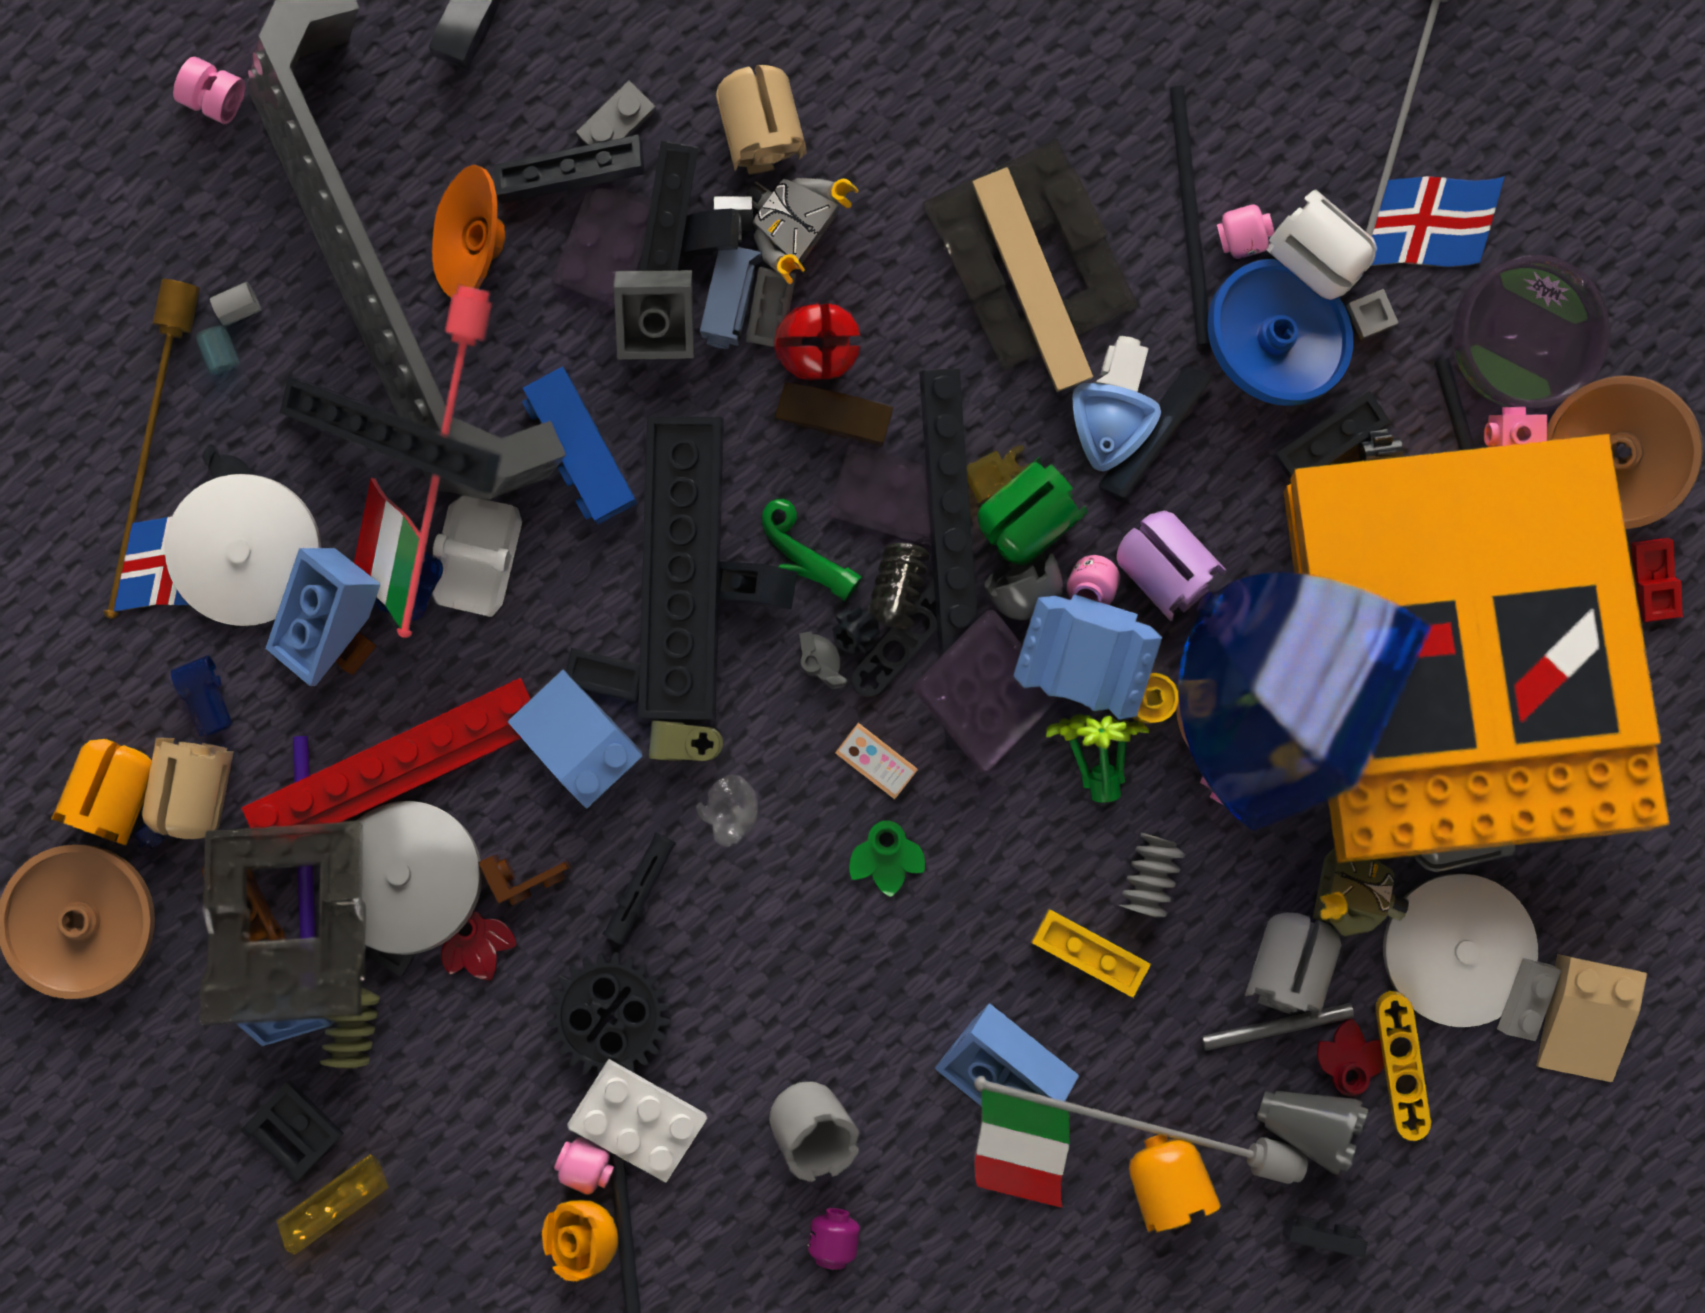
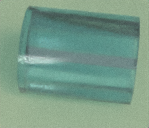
M225 326L210 327L195 335L210 375L224 373L236 368V365L240 364Z

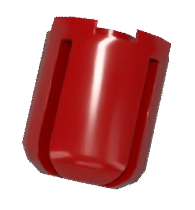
M817 303L797 307L787 314L776 328L774 338L776 357L781 361L785 369L797 378L807 380L837 378L850 370L859 357L861 346H849V337L861 336L859 326L852 315L838 305L830 303L819 305ZM815 336L816 338H821V347L802 346V338Z

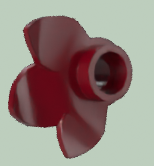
M474 910L467 921L472 925L471 934L463 935L459 931L446 941L441 948V960L449 974L456 973L465 966L467 971L474 977L489 981L493 979L497 967L496 952L511 949L517 943L514 934L504 922L499 919H484L480 913Z
M1347 1019L1337 1028L1333 1042L1320 1041L1318 1043V1063L1324 1072L1332 1076L1334 1088L1342 1095L1353 1097L1361 1094L1367 1089L1370 1077L1380 1073L1384 1067L1380 1039L1365 1042L1358 1024L1353 1019ZM1351 1070L1353 1072V1079L1346 1083V1074Z

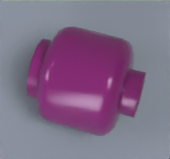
M829 1208L826 1210V1214L816 1216L811 1222L808 1241V1252L816 1259L815 1263L820 1267L836 1270L843 1269L847 1263L852 1262L856 1258L858 1251L859 1224L849 1218L848 1211L839 1208Z

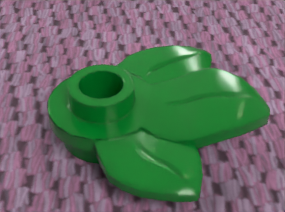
M881 821L875 824L869 832L868 841L861 843L854 849L849 864L850 876L853 880L872 875L878 888L889 897H892L901 888L906 872L923 873L925 870V858L918 844L906 839L903 829L893 821ZM884 832H889L894 836V842L889 847H884L879 842L880 835Z

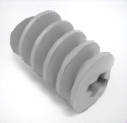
M1141 832L1140 837L1149 844L1148 846L1136 847L1135 851L1143 856L1144 860L1132 861L1131 866L1138 870L1140 874L1127 876L1126 880L1135 886V890H1123L1122 895L1130 900L1131 903L1119 906L1153 917H1166L1167 912L1158 904L1161 902H1171V896L1165 893L1163 888L1176 886V882L1167 875L1168 873L1180 872L1181 868L1174 864L1172 859L1184 858L1185 853L1176 847L1177 843Z

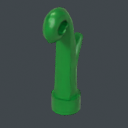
M785 499L770 501L762 512L764 532L771 543L795 563L781 564L778 567L795 571L799 576L824 585L831 589L834 595L846 602L860 584L862 577L850 568H842L785 534L796 521V509L791 502ZM781 509L785 512L786 519L782 524L776 525L774 516L776 511Z

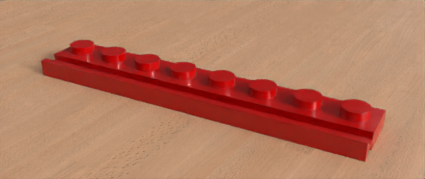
M522 678L241 807L253 835L263 851L264 858L272 856L522 739L507 722L531 699Z

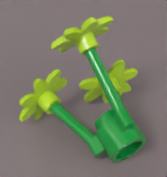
M1079 713L1071 717L1070 720L1062 718L1059 723L1049 725L1046 728V737L1060 733V736H1064L1065 741L1070 742L1082 774L1083 787L1090 788L1093 801L1104 803L1115 801L1121 797L1120 784L1125 782L1124 762L1126 745L1131 739V734L1136 735L1137 732L1149 733V729L1139 721L1129 723V720L1122 719L1119 722L1108 715L1099 723L1097 720L1092 719L1090 715ZM1078 736H1086L1083 740L1084 746L1095 743L1099 747L1100 765L1094 766L1092 773L1089 772L1077 739ZM1110 740L1118 741L1115 768L1109 764L1108 759Z

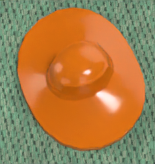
M475 164L465 167L450 183L441 198L435 216L432 241L433 269L439 285L450 298H452L453 294L457 295L459 285L475 289L480 288L487 275L491 260L499 256L506 239L504 224L501 220L497 219V195L494 182L486 169Z

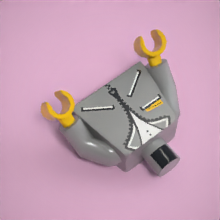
M796 178L792 181L783 179L773 193L758 182H755L745 197H752L753 207L759 210L753 220V225L756 230L754 241L759 252H762V260L779 272L788 284H792L794 281L789 273L794 269H800L802 272L805 271L802 263L838 215V204L835 201H838L845 208H850L852 203L845 196L851 191L858 193L859 190L847 179H840L837 182L808 178Z

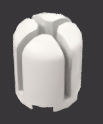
M1315 189L1304 198L1308 202L1304 208L1300 207L1291 216L1288 215L1269 239L1271 244H1269L1266 250L1320 297L1331 300L1346 294L1362 277L1363 272L1369 269L1375 260L1377 245L1374 238Z

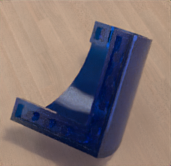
M1263 573L1250 575L1227 584L1215 593L1208 592L1197 606V611L1200 614L1185 644L1179 671L1178 696L1182 725L1191 754L1214 794L1238 820L1252 831H1256L1356 788L1432 626L1411 612L1375 594L1338 581L1304 574Z

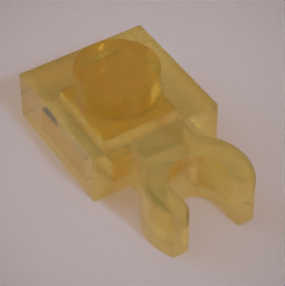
M1023 445L1013 447L1006 453L1003 460L998 451H995L967 465L968 483L979 503L992 497L1012 480L1010 475L1017 476L1031 464L1019 466L1015 462V455L1024 450Z

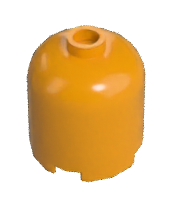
M1160 1134L1144 1140L1146 1148L1137 1152L1131 1159L1129 1174L1148 1232L1155 1229L1156 1232L1190 1223L1191 1220L1188 1214L1204 1210L1207 1216L1220 1209V1202L1195 1145L1179 1139L1168 1140L1167 1136Z

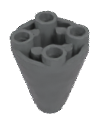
M1266 1091L1256 1120L1264 1122L1265 1128L1328 1171L1339 1175L1340 1170L1348 1172L1356 1146L1349 1142L1352 1133L1360 1136L1369 1109L1361 1107L1362 1101L1357 1099L1276 1091L1274 1094Z

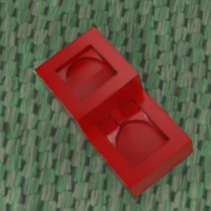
M1661 538L1632 542L1631 554L1642 620L1648 622L1683 617L1681 580L1675 577L1674 540Z

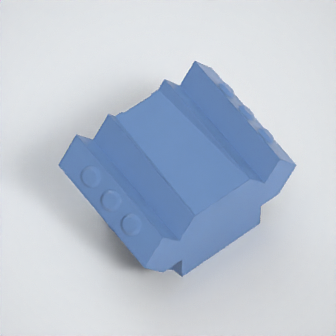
M1076 594L1073 595L1071 600L1059 596L1038 597L1013 676L1024 688L1040 686L1048 696L1064 697L1082 703L1093 711L1109 709L1118 719L1137 717L1162 637L1151 626L1136 622L1138 614Z

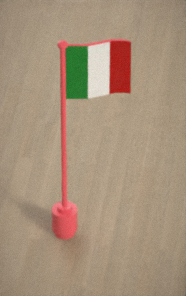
M461 285L458 286L457 295H452L445 332L453 334L451 341L459 343L441 430L442 433L449 435L467 345L475 346L476 339L485 340L492 303L488 302L490 292ZM432 474L421 533L409 516L386 497L376 478H370L354 563L381 584L376 597L387 607L400 627L397 628V633L402 638H408L412 634L409 627L440 477Z

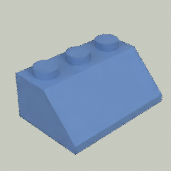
M990 1003L970 1022L934 1068L980 1106L981 1092L977 1091L974 1086L975 1080L980 1076H984L987 1082L1064 1102L1079 1077L1063 1061L1059 1060Z

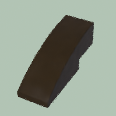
M785 382L775 419L845 439L848 437L883 447L894 406L825 389Z

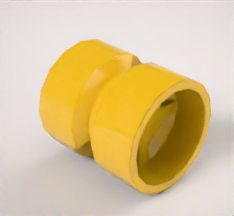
M1151 673L1137 717L1132 718L1142 723H1156L1168 719L1176 711L1179 702L1178 690L1174 682L1165 675Z

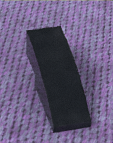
M450 0L429 45L433 56L469 70L481 39L485 40L501 0Z

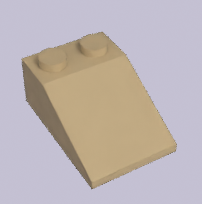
M1557 954L1555 967L1562 971L1546 1012L1536 1066L1613 1082L1640 1012L1647 973Z

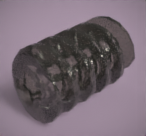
M893 543L883 549V560L880 561L878 568L880 573L877 574L875 579L876 587L873 588L871 594L873 600L869 603L868 612L874 616L876 621L897 629H909L913 626L914 622L907 616L915 615L917 607L910 602H917L920 599L921 595L915 589L922 588L924 580L918 575L926 574L927 566L922 562L929 561L930 554L926 549L915 544Z

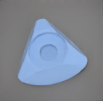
M1083 383L1078 385L1073 391V412L1077 432L1083 450L1095 470L1107 471L1132 455L1149 437L1161 415L1160 406L1156 401L1127 388L1108 384Z

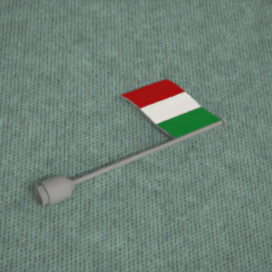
M984 1076L978 1077L974 1082L976 1090L981 1092L982 1121L974 1156L977 1187L1063 1208L1061 1180L1069 1148V1111L1247 1157V1164L1251 1166L1253 1175L1291 1184L1294 1181L1299 1183L1303 1180L1307 1171L1308 1157L1287 1143L1261 1137L1256 1143L1251 1144L1248 1150L987 1082Z

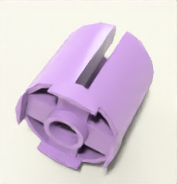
M1161 511L1144 518L1140 522L1142 525L1140 531L1133 528L1125 535L1118 547L1116 558L1119 566L1162 613L1172 621L1174 616L1172 612L1179 607L1183 612L1188 610L1209 591L1207 588L1210 585L1207 582L1213 578L1212 576L1216 572L1223 576L1227 570L1173 513Z

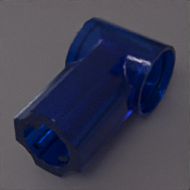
M208 655L171 670L174 687L181 699L187 702L200 737L217 733L233 725L219 689L222 684L219 675L215 676L213 670L217 668L212 658Z

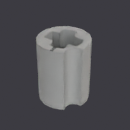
M247 281L210 298L214 312L224 327L261 311L258 299Z

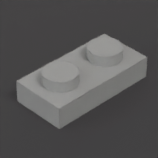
M628 81L576 134L586 145L629 137L656 111V107Z
M1523 958L1497 1029L1506 1035L1536 1041L1562 970L1550 964Z

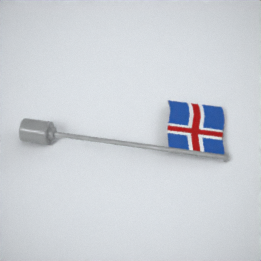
M1432 0L1366 233L1374 238L1377 245L1375 260L1371 266L1404 263L1457 267L1480 263L1505 176L1478 181L1430 176L1389 180L1439 3L1448 0Z

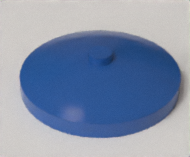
M1277 259L1255 261L1236 270L1218 288L1210 304L1207 321L1208 336L1216 360L1233 383L1259 400L1282 406H1295L1314 401L1333 388L1343 377L1349 366L1353 352V331L1349 315L1341 299L1338 297L1329 300L1320 297Z

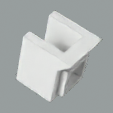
M1119 336L1114 346L1109 345L1101 371V376L1103 377L1095 383L1119 386L1138 392L1148 348L1140 346L1141 342L1135 338Z

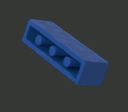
M563 366L523 387L528 398L523 400L522 403L532 421L538 418L541 423L551 421L566 453V457L562 460L563 464L558 466V469L567 486L575 484L581 497L575 501L585 519L593 517L594 521L600 524L637 504L638 502Z

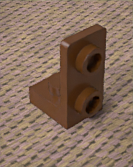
M495 854L478 862L498 904L509 900L511 906L532 896L529 889L542 882L545 888H548L566 879L563 871L571 868L569 861H565L513 887L511 880L515 879V874L506 858L500 860L498 854Z

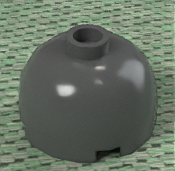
M1041 553L1029 564L1017 565L1010 563L1007 566L1013 569L1006 575L997 578L994 572L985 581V589L990 600L1000 613L1015 620L1028 619L1029 622L1031 621L1038 597H1060L1063 587L1059 566L1054 554L1051 553L1048 559Z

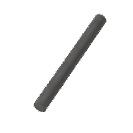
M1348 1003L1322 1009L1318 1020L1310 1019L1311 1012L1204 1035L1201 1036L1204 1050L1208 1051L1354 1018L1353 1008Z

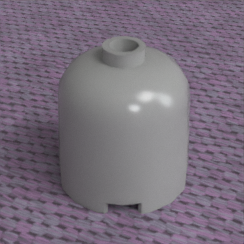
M799 1082L781 1092L774 1101L769 1116L772 1132L789 1169L798 1178L811 1182L816 1180L814 1176H820L828 1172L832 1176H836L852 1163L859 1151L856 1146L859 1130L838 1098L829 1088L816 1082Z

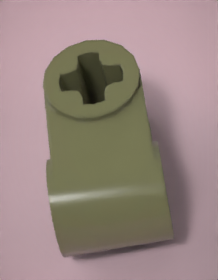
M651 721L649 759L707 761L714 759L722 751L723 738L715 728L685 725V723ZM704 733H707V740L713 741L714 746L707 749L705 754H702V748L696 746L695 742L696 739H702Z

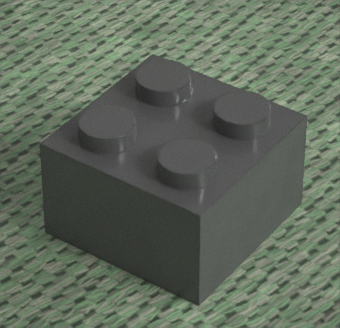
M692 270L616 271L614 301L617 359L694 358Z

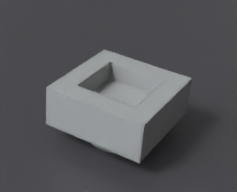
M1384 289L1346 305L1360 340L1398 324Z

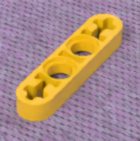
M1388 991L1383 993L1376 1002V1017L1392 1118L1395 1128L1403 1138L1417 1141L1423 1139L1429 1133L1431 1118L1414 1009L1411 1002L1402 993ZM1392 1001H1396L1399 1006L1404 1007V1010L1398 1011V1020L1402 1027L1408 1025V1029L1395 1028L1393 1018L1389 1013H1385L1386 1009L1391 1008ZM1399 1037L1407 1038L1411 1044L1409 1052L1402 1057H1396L1390 1052L1392 1041ZM1403 1075L1414 1076L1416 1079L1415 1089L1408 1094L1398 1092L1396 1090V1082L1399 1077ZM1399 1102L1412 1103L1414 1114L1418 1119H1421V1121L1416 1122V1129L1410 1130L1406 1124H1402V1122L1408 1120L1409 1116L1407 1107L1404 1104L1398 1106Z

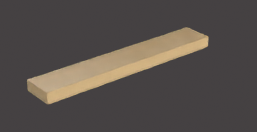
M1008 167L972 181V186L1056 392L1092 379V372Z

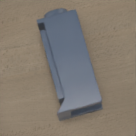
M740 247L736 250L718 251L700 327L701 336L707 339L708 345L721 349H729L730 344L739 346L738 336H741L754 280L755 266L763 261L761 258L762 252Z

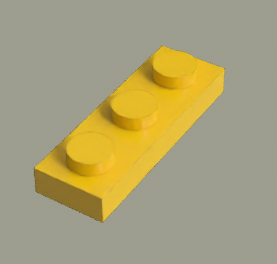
M1048 909L1031 941L1034 945L1132 998L1135 996L1151 965L1147 961Z

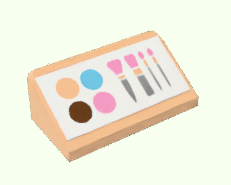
M859 723L835 752L894 799L918 770Z

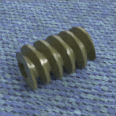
M335 985L332 988L340 991L342 997L330 999V1003L339 1007L340 1011L328 1014L327 1019L336 1022L337 1027L325 1030V1034L335 1038V1042L322 1046L323 1050L332 1053V1058L320 1060V1064L345 1069L368 1065L370 1057L361 1051L371 1049L373 1042L363 1036L371 1035L375 1032V1027L366 1021L377 1018L378 1012L369 1007V1005L379 1003L380 996L364 988Z

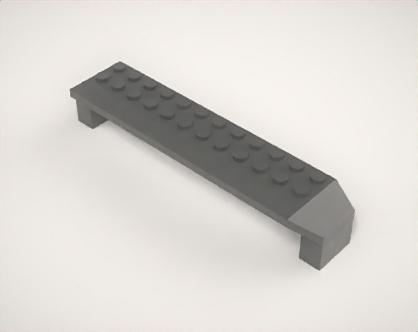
M275 0L259 34L256 50L252 54L253 62L251 69L248 71L247 89L397 415L441 432L446 405L293 75L300 56L349 42L359 6L356 0ZM452 417L449 431L450 436L502 456L492 494L479 493L442 477L439 480L438 491L490 500L549 477L566 457V453L551 421L500 438ZM423 470L425 477L430 485L432 473Z

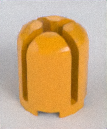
M107 739L88 741L81 747L52 820L68 824L113 842L116 836L119 835L116 842L126 846L144 804L151 759L138 750L125 745L120 746L116 742Z

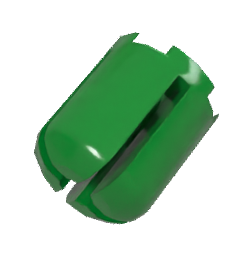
M1039 456L980 507L978 523L985 538L992 546L997 545L999 548L998 553L1005 560L1017 565L1029 564L1086 516L1088 511L1085 505L1080 510L1071 499L1073 497L1071 493L1073 487L1052 464L1043 468L1041 457Z

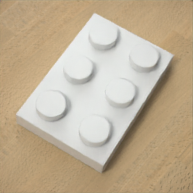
M608 1059L568 1122V1128L660 1180L667 1182L707 1120V1116L699 1109Z

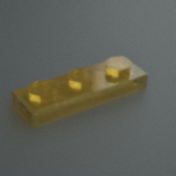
M372 1154L363 1158L277 1220L283 1244L287 1251L293 1255L297 1254L389 1188L381 1165Z

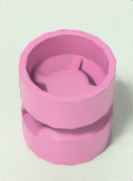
M191 57L184 63L176 77L173 96L176 102L195 111L202 108L205 116L222 124H228L235 117L244 99L246 86L243 79L225 70L217 73V68L214 65L197 57Z

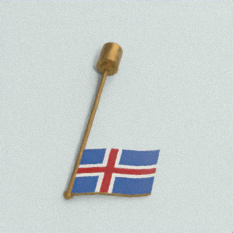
M171 279L161 280L152 323L160 326L159 333L166 335L110 602L108 610H104V615L110 619L116 618L119 615L117 611L151 605H189L172 582L166 564L165 539L172 516L134 523L173 338H182L183 332L191 333L200 288Z

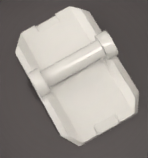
M464 495L449 505L442 534H437L433 547V555L437 557L429 589L437 605L492 617L502 606L522 525L517 507Z

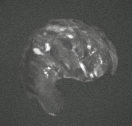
M727 775L716 781L708 792L709 802L705 807L702 803H699L696 807L700 820L714 825V841L726 847L737 843L754 827L759 812L754 789L740 775Z

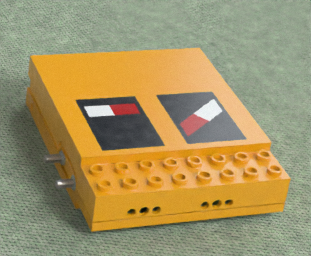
M1609 434L1294 470L1290 478L1291 484L1287 485L1284 490V500L1304 646L1310 659L1314 676L1312 704L1320 754L1301 756L1298 758V763L1321 761L1299 764L1298 767L1300 770L1322 769L1324 788H1327L1337 863L1643 832L1669 824L1656 745L1660 743Z

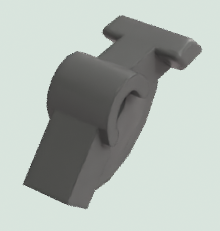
M812 631L799 633L802 651V671L807 675L816 676L831 689L845 687L847 679L838 674L840 671V656L837 648L829 639L820 635H813Z

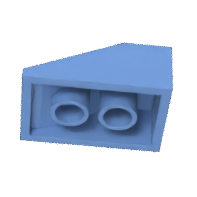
M299 548L265 649L309 686H316L368 620L381 584L335 548Z
M564 669L507 721L556 778L586 809L642 757V751Z

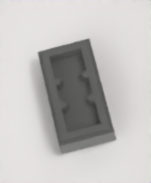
M759 267L746 342L774 347L776 328L790 311L796 273H789L794 282L788 284L776 270Z

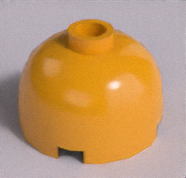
M573 1200L555 1206L557 1207L555 1211L548 1213L542 1229L543 1249L546 1256L552 1255L556 1266L552 1267L555 1273L567 1281L577 1282L606 1269L615 1256L618 1246L617 1229L608 1211L599 1204L587 1200Z

